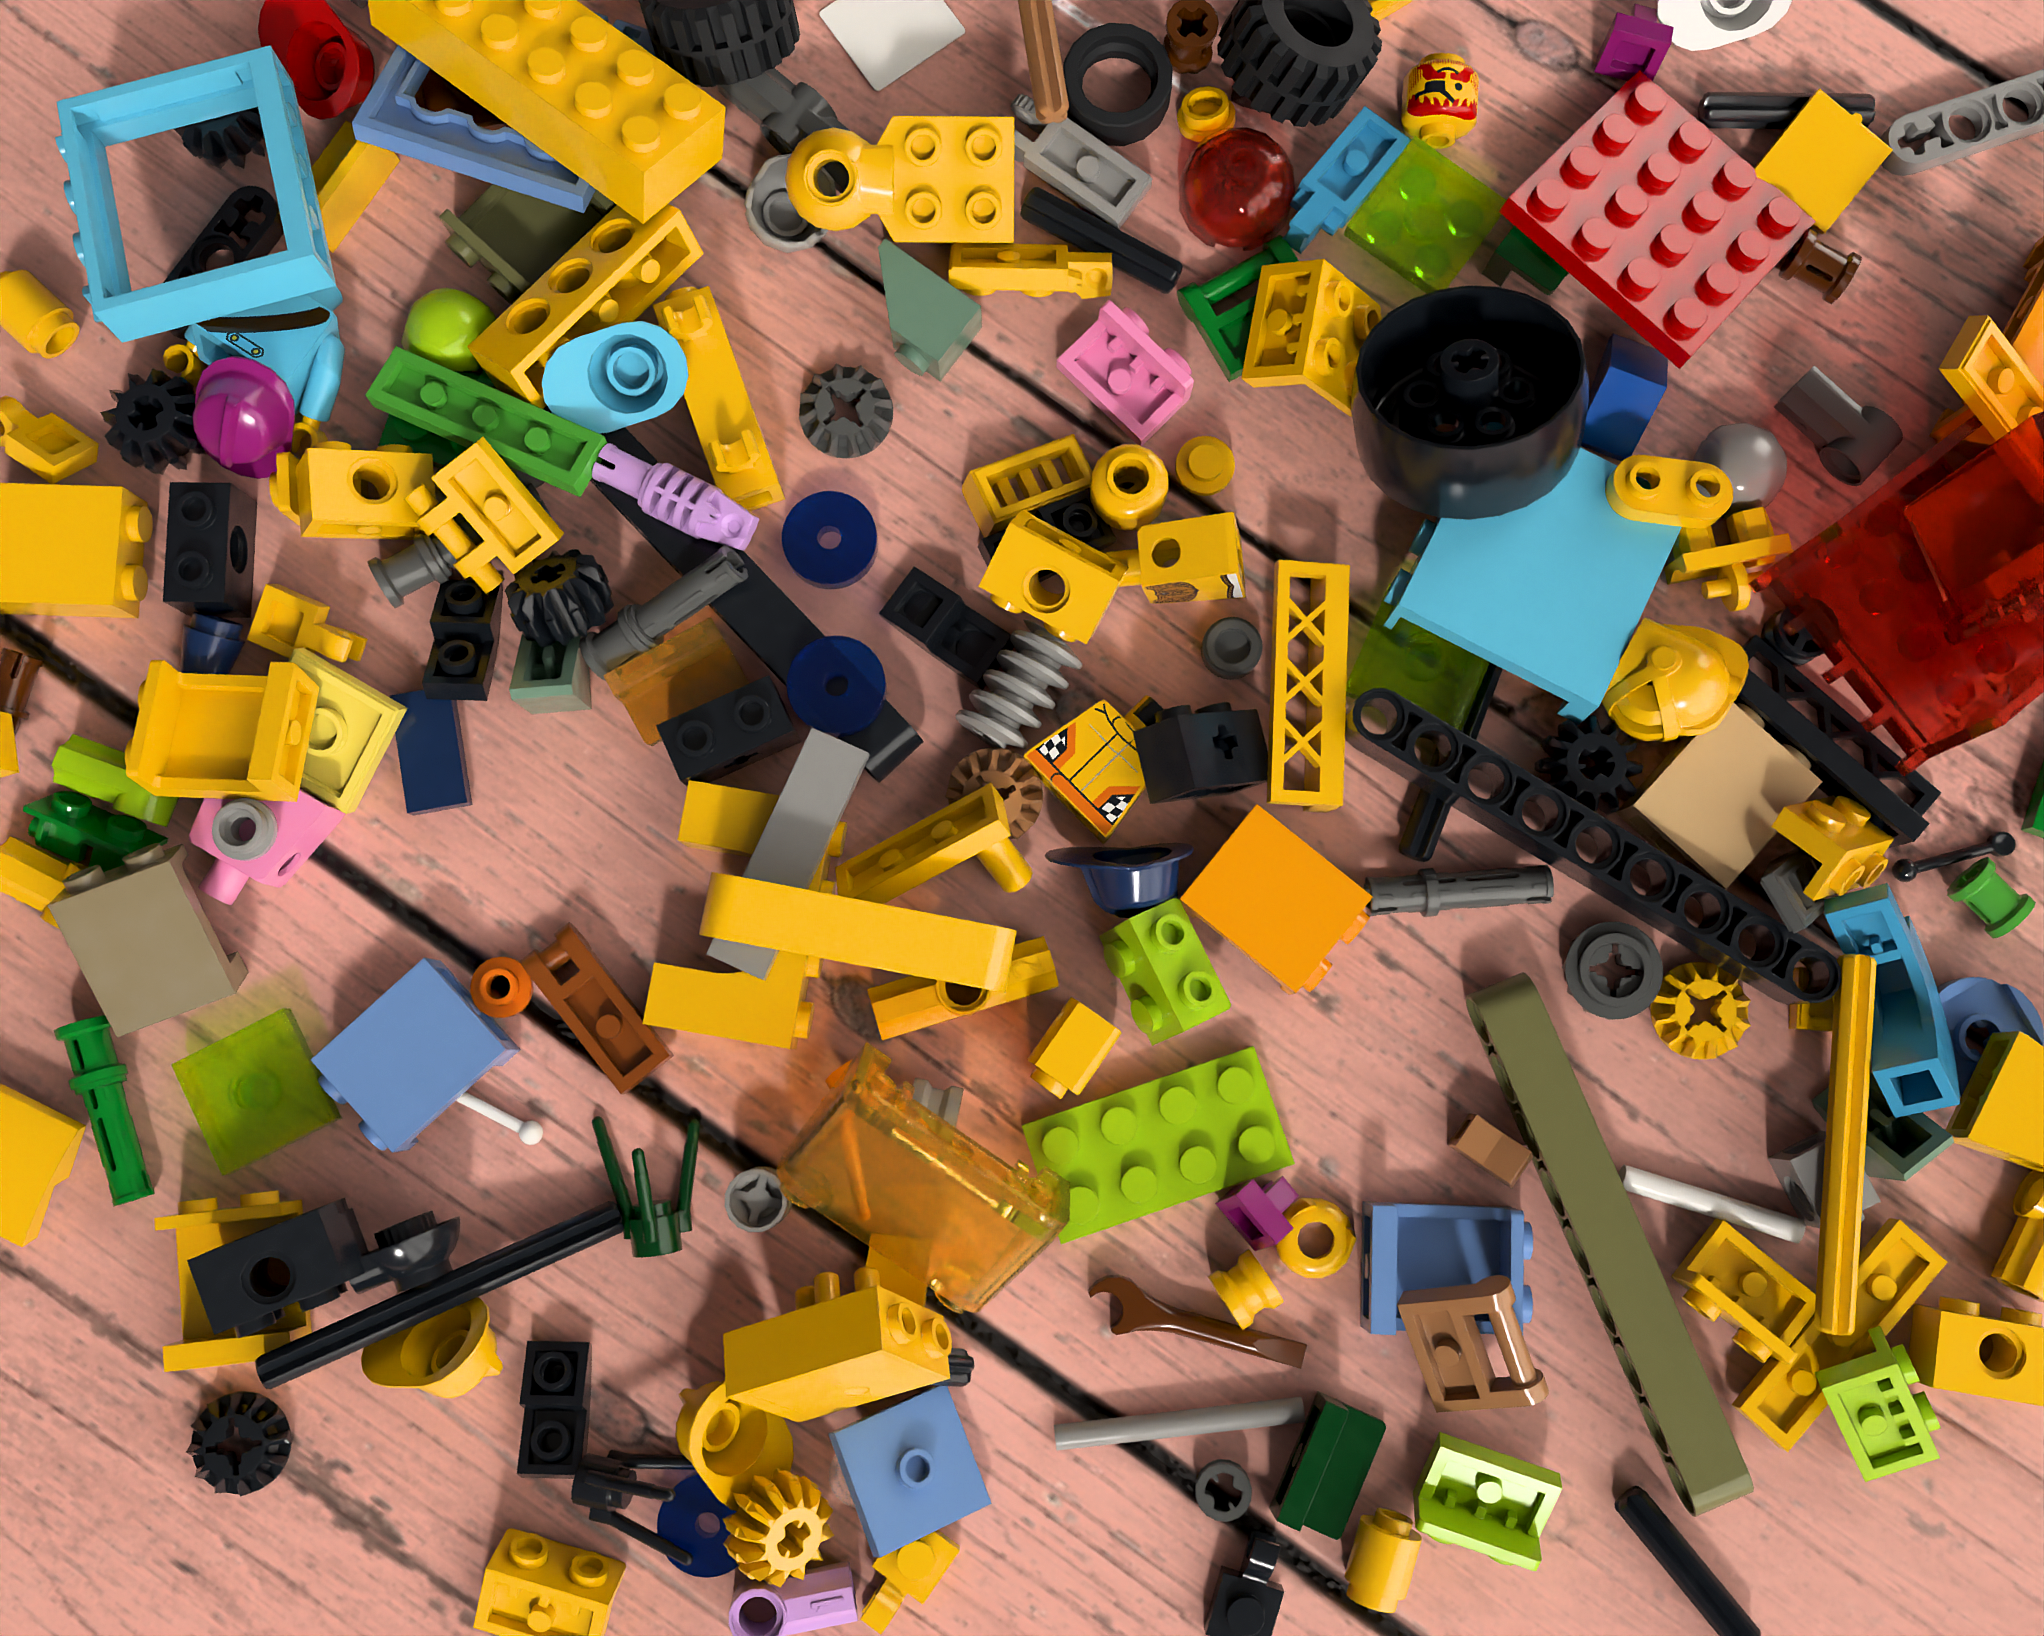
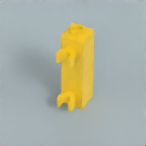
M706 286L700 289L696 287H683L672 291L665 297V301L653 304L652 306L659 326L677 339L686 355L689 376L684 397L716 487L720 488L725 495L748 511L785 500L710 287Z

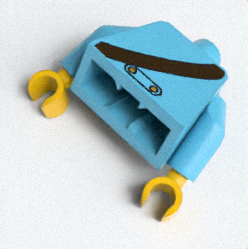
M334 286L191 324L184 334L188 340L186 345L175 344L166 349L163 355L164 364L167 369L180 373L188 362L186 369L181 373L180 377L186 379L194 387H197L202 371L217 359L238 356L254 359L271 368L286 383L294 399L295 415L298 411L303 415L301 422L294 423L292 452L296 453L298 451L302 437L310 433L312 438L310 448H313L317 443L328 441L325 433L319 428L321 421H329L341 384L345 348L340 341L337 317L332 311L343 302L342 294Z

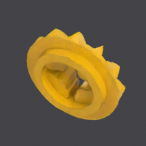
M1705 962L1685 963L1667 972L1663 976L1659 993L1650 1006L1652 1023L1662 1042L1675 1053L1698 1060L1715 1059L1738 1047V1041L1744 1031L1751 1026L1748 1021V1005L1751 999L1744 994L1738 983L1739 979L1717 965ZM1688 995H1693L1698 1000L1718 995L1714 1000L1715 1004L1710 1010L1711 1015L1715 1018L1714 1023L1716 1025L1712 1026L1707 1021H1699L1693 1025H1688L1686 1028L1684 1027L1691 1020L1690 1016L1695 1011L1694 1006L1690 1002L1691 998Z

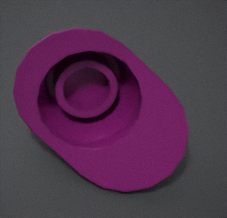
M238 356L217 359L202 371L196 388L195 408L192 414L194 432L207 455L227 470L240 476L256 479L270 477L272 472L277 471L276 454L281 452L292 453L295 405L286 383L271 368L254 359Z

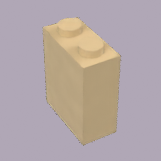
M1733 702L1727 715L1715 729L1703 735L1684 736L1637 788L1635 795L1628 798L1619 810L1616 811V814L1653 847L1723 889H1727L1778 832L1771 826L1783 808L1805 802L1823 781L1809 770L1811 763L1805 755L1790 745H1781L1763 729L1765 723L1754 710L1744 704H1735Z

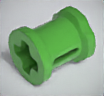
M1989 857L1975 862L1962 872L1947 889V896L1954 902L1963 901L1986 923L1984 930L1994 939L2007 934L2018 926L2031 913L2036 902L2027 893L2019 895L1995 872L1996 864Z

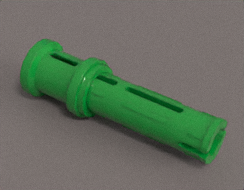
M101 1015L59 1027L54 1030L56 1040L64 1041L74 1075L68 1082L71 1090H75L76 1095H82L102 1166L109 1183L108 1186L114 1207L153 1195L155 1192L145 1167L142 1150L122 1085L123 1082L127 1081L126 1075L129 1074L127 1066L118 1062L109 1031L111 1025L106 1016Z

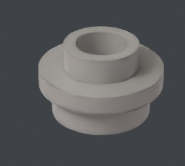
M239 798L225 804L216 814L212 824V836L217 848L224 855L241 861L254 860L266 854L273 846L278 832L277 820L272 810L264 803L250 798ZM252 819L256 826L255 834L251 839L243 841L239 836V828L244 821Z

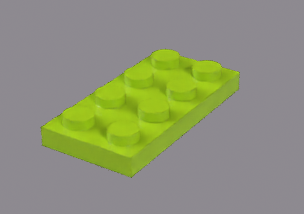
M1254 1046L1021 1125L1061 1244L1295 1164Z

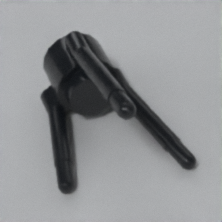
M612 1449L607 1457L591 1453L584 1455L574 1476L571 1499L574 1504L590 1508L589 1520L610 1525L686 1566L692 1564L694 1557L690 1552L616 1512V1508L626 1509L633 1495L671 1502L676 1497L675 1491L671 1488L636 1480V1471L630 1469L695 1470L692 1463L684 1455L628 1454Z

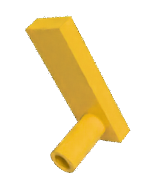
M992 783L985 785L835 867L838 896L885 904L974 855L977 856L1002 890L1008 893L1022 889L1030 881L1033 871L1008 838L1011 836L1004 800Z

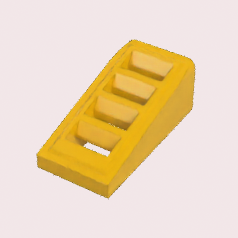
M1071 434L969 471L962 485V493L985 538L1007 529L1009 523L1021 510L1035 516L1039 508L1090 488L1092 470L1075 435ZM1058 457L1071 480L1070 483L1063 485L1052 463V460ZM1038 468L1048 491L1041 492L1031 471L1032 469ZM1016 478L1025 497L1024 500H1018L1009 482L1010 479ZM991 488H994L995 493H996V495H997V497H998V499H999V501H1000V503H1001V505H1002V508L1000 507V505H999V503H998V501H997V499H996V497H995V495H994V493H993V491H992Z

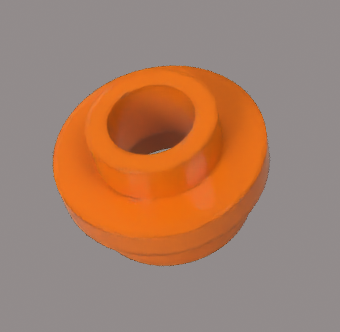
M509 957L491 958L482 963L474 972L470 984L471 997L476 1007L484 1014L494 1018H509L523 1011L529 1004L533 994V980L518 960ZM503 975L510 983V990L504 998L497 999L491 992V984L495 978Z

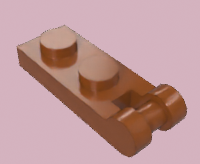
M568 922L554 934L557 940L541 952L534 949L521 959L520 963L619 1093L627 1094L674 1055L651 1025L642 1024L644 1016L592 951L583 935L572 923ZM572 959L580 971L563 984L556 970Z

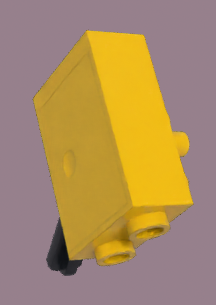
M873 1267L859 1268L853 1274L855 1292L843 1296L840 1295L839 1276L834 1272H821L814 1277V1286H803L797 1289L795 1292V1311L723 1333L726 1397L798 1423L926 1385L966 1386L971 1380L974 1359L968 1356L966 1350L952 1348L951 1334L943 1315L881 1287L879 1271Z

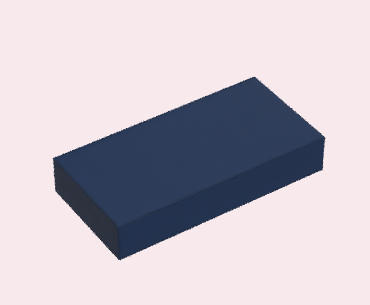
M424 690L390 695L391 699L408 708L395 732L407 813L415 816L472 805L457 700L427 699Z

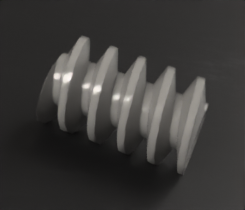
M1029 620L1023 621L1030 632L1014 630L1010 636V641L1017 652L1005 649L1000 650L997 654L996 660L1004 672L991 669L986 670L983 680L992 693L979 689L973 690L970 693L969 699L978 713L961 709L956 714V719L961 725L991 747L1005 749L1009 744L1026 749L1028 742L1018 730L1021 724L1036 729L1042 726V723L1032 710L1034 705L1053 710L1056 704L1045 689L1048 685L1066 690L1069 683L1059 671L1061 666L1080 670L1083 666L1082 662L1064 641L1050 634L1042 626Z

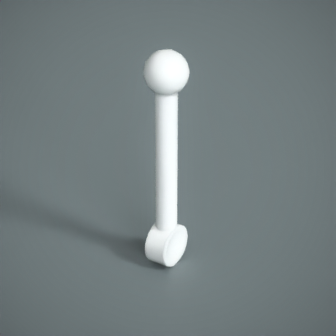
M467 1092L463 1093L456 1100L519 1133L521 1141L525 1144L534 1145L542 1139L543 1128L536 1121L523 1122Z

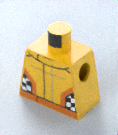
M1145 695L1124 717L1103 699L1023 755V758L1036 770L1040 781L1102 844L1112 836L1146 788L1133 732L1155 724L1154 714L1164 710L1148 695Z

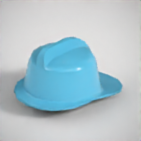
M645 321L623 322L576 337L558 347L546 362L542 378L544 401L552 414L599 434L612 432L658 417L671 410L685 392L689 376L687 359L677 339L661 326Z

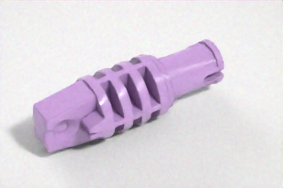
M611 443L606 444L600 451L598 457L613 463L615 469L613 470L595 462L592 469V478L638 499V505L644 513L696 539L704 538L742 551L748 546L758 525L759 518L725 495L720 488L669 463H657L652 466L618 449Z

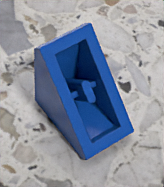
M1612 333L1589 391L1582 447L1619 461L1632 456L1667 388L1668 359L1657 349Z

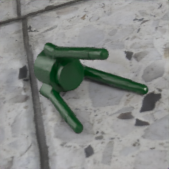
M600 1116L594 1117L592 1119V1126L619 1211L625 1223V1229L623 1230L624 1239H631L633 1257H654L682 1250L681 1233L693 1230L690 1207L698 1152L699 1121L692 1119L688 1123L676 1210L672 1211L671 1200H652L645 1155L641 1148H636L632 1151L634 1178L638 1197V1204L632 1206L604 1120Z

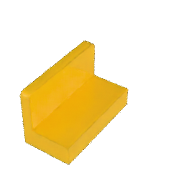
M348 121L343 123L311 167L328 248L332 253L340 245L400 162L395 152L356 140L353 126Z

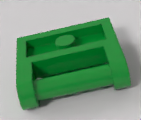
M1281 235L1265 242L1262 247L1263 251L1198 286L1195 282H1192L1177 291V298L1183 312L1195 324L1228 382L1242 375L1256 295L1218 316L1211 305L1259 280L1262 265L1299 261L1288 242L1282 239L1283 236Z

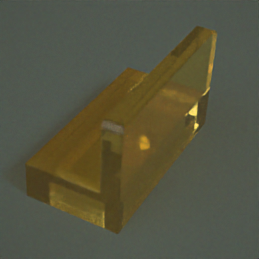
M712 617L705 619L603 675L612 693L625 706L643 741L648 746H654L662 741L656 727L657 724L750 684Z

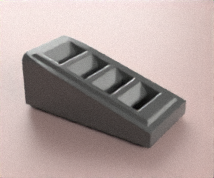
M1800 847L1770 861L1760 881L1789 932L1793 931L1794 934L1805 929L1824 912L1825 899L1839 896L1835 894L1813 901L1803 893L1822 863Z

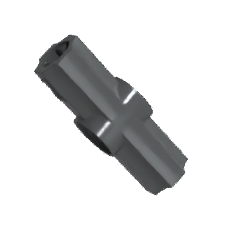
M775 68L767 70L755 78L743 80L735 84L717 85L718 91L726 99L731 101L741 112L745 113L760 126V130L767 141L781 155L791 154L797 144L814 131L833 127L850 131L837 120V116L830 104L814 88L804 82H799L797 85L793 84ZM829 162L823 167L834 179L835 189L843 193L849 183L848 170L841 162Z

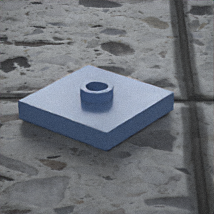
M935 1385L828 1433L873 1557L881 1558L992 1504L948 1386Z

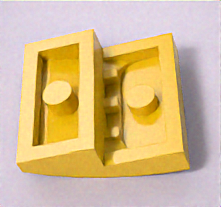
M1 1083L0 1237L20 1247H24L39 1235L54 1186L70 1176L86 1125Z

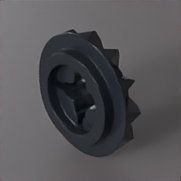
M234 1392L207 1404V1408L191 1425L193 1429L192 1440L186 1453L193 1457L197 1468L195 1477L207 1481L214 1487L215 1493L239 1494L241 1497L266 1487L282 1472L291 1451V1430L285 1414L272 1400L254 1392ZM234 1426L238 1428L241 1438H251V1441H262V1443L242 1453L241 1464L240 1461H237L234 1451H225L224 1448L218 1449L217 1446L225 1439L234 1435Z

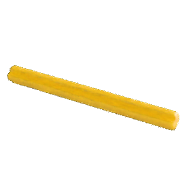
M1844 954L1838 957L1837 962L1841 968L1842 980L1834 996L1814 1315L1815 1328L1821 1332L1833 1335H1852L1855 1330L1877 967L1874 957L1861 954Z

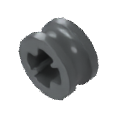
M1218 1459L1209 1462L1200 1470L1195 1484V1496L1199 1507L1206 1516L1216 1521L1228 1522L1239 1518L1247 1511L1251 1502L1252 1488L1246 1471L1239 1464L1231 1460ZM1220 1473L1232 1475L1233 1487L1241 1491L1236 1502L1230 1497L1228 1498L1229 1506L1226 1507L1215 1505L1214 1494L1205 1489L1210 1478H1213L1215 1482L1219 1481L1218 1474Z

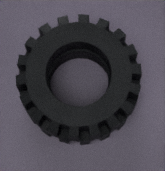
M639 0L655 56L690 82L701 87L730 85L762 75L763 72L773 69L782 63L783 58L790 56L795 49L794 44L800 38L799 24L793 0Z
M1238 0L1221 27L1219 33L1221 39L1217 44L1218 55L1224 59L1221 64L1224 75L1233 79L1235 83L1232 88L1239 96L1247 97L1251 101L1250 106L1259 113L1261 110L1269 113L1272 120L1282 124L1286 119L1290 120L1293 126L1306 127L1309 122L1314 126L1325 124L1329 117L1333 119L1340 113L1378 60L1377 55L1382 48V40L1377 36L1381 28L1379 21L1370 14L1373 8L1368 0Z

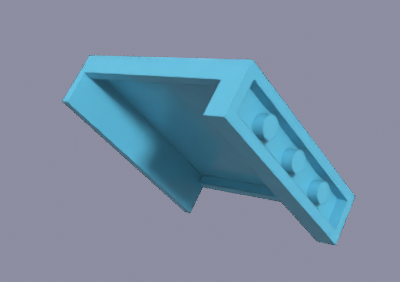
M1489 422L1482 427L1486 430L1494 431L1504 426L1497 422ZM1580 447L1579 453L1568 474L1551 492L1527 507L1500 516L1471 520L1437 517L1434 523L1425 519L1408 550L1418 556L1410 573L1400 568L1384 598V602L1393 607L1383 626L1392 630L1400 617L1562 698L1563 701L1557 714L1579 725L1600 706L1618 667L1619 660L1624 654L1682 527L1633 521L1617 514L1609 505L1605 494L1607 479L1617 465ZM1636 477L1638 484L1642 488L1651 489V485L1647 480Z

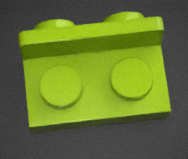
M1880 1326L1868 1330L1877 1350L1876 1352L1814 1372L1865 1482L1940 1458L1929 1434L1931 1431L1941 1429L1937 1417L1925 1392L1922 1391L1912 1395L1907 1386L1919 1382L1918 1375L1904 1345L1901 1344L1890 1348Z

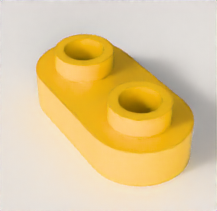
M1633 455L1624 459L1610 474L1606 482L1605 494L1611 508L1626 519L1698 529L1712 525L1729 509L1733 500V487L1727 475L1721 469L1709 463L1650 455ZM1636 477L1645 478L1650 483L1651 489L1642 488L1638 484ZM1696 484L1703 486L1711 497L1700 494Z

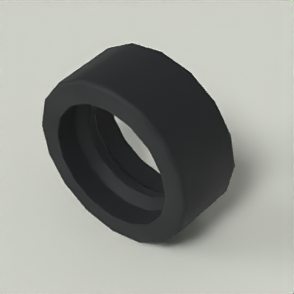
M1107 23L1089 29L1072 44L1063 65L1069 102L1067 117L1108 146H1126L1144 140L1160 126L1169 108L1173 67L1165 47L1150 32L1133 24ZM1108 58L1127 59L1140 65L1149 75L1151 80L1150 94L1146 102L1139 108L1124 113L1107 112L1094 106L1085 97L1082 85L1087 69L1094 63Z

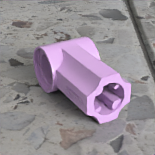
M849 1561L806 1569L804 1580L788 1575L781 1588L774 1584L770 1585L764 1580L759 1582L756 1579L752 1580L746 1577L737 1586L729 1610L728 1624L732 1635L787 1636L858 1621L856 1595ZM753 1597H763L771 1601L777 1613L766 1622H754L749 1620L744 1614L742 1605Z

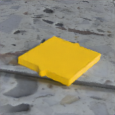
M1818 89L1755 165L1754 170L1756 177L1777 187L1816 222L1811 227L1822 235L1832 226L1893 149L1861 123V114L1855 113L1851 115L1825 92Z

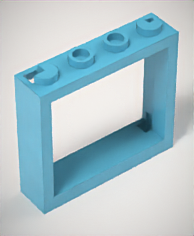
M270 45L56 101L62 136L55 137L59 152L68 165L70 180L64 181V192L72 211L77 216L79 232L73 234V244L78 258L86 268L89 284L83 286L82 295L92 306L94 321L97 323L103 322L122 343L336 286L294 83ZM258 107L287 250L132 291L105 147Z

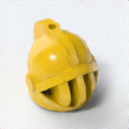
M1645 617L1620 658L1602 703L1608 716L1616 722L1622 731L1635 739L1665 742L1675 740L1678 736L1703 735L1715 729L1721 723L1741 692L1749 669L1748 656L1741 645L1711 630L1696 626L1660 624Z

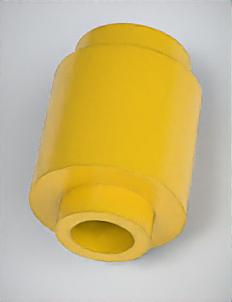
M28 270L1 272L0 326L30 353H39L46 359L54 358L64 353L75 342L80 331L79 325L73 320V312Z
M1377 1508L1375 1515H1362L1360 1517L1344 1575L1345 1579L1349 1582L1346 1594L1351 1600L1372 1610L1393 1613L1396 1611L1398 1600L1406 1598L1422 1542V1536L1411 1529L1413 1525L1411 1518L1386 1508Z

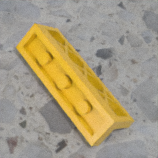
M1280 559L1274 564L1266 803L1304 806L1303 811L1323 813L1343 806L1350 565ZM1290 577L1311 578L1310 614L1308 616L1289 598ZM1290 616L1297 626L1288 633ZM1301 630L1309 637L1308 674L1305 676L1288 659V642ZM1288 675L1296 685L1286 693ZM1300 690L1307 697L1306 734L1304 736H1301L1286 719V703ZM1285 735L1294 744L1286 752ZM1297 751H1300L1305 756L1304 791L1283 790L1284 763Z

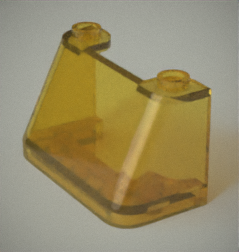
M865 1042L781 1156L776 1168L777 1176L781 1181L780 1190L795 1205L802 1208L812 1207L933 1289L938 1300L948 1309L956 1313H964L965 1310L973 1313L980 1312L1056 1239L1069 1222L1070 1182L1046 1165L1035 1178H1029V1166L1020 1159H1018L1013 1167L914 1100V1086L904 1081L899 1089H897L895 1082L885 1074V1070L891 1064L892 1059Z

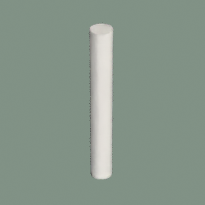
M1623 1165L1619 1171L1620 1179L1626 1191L1797 1244L1800 1243L1804 1236L1806 1224L1803 1219L1628 1165Z

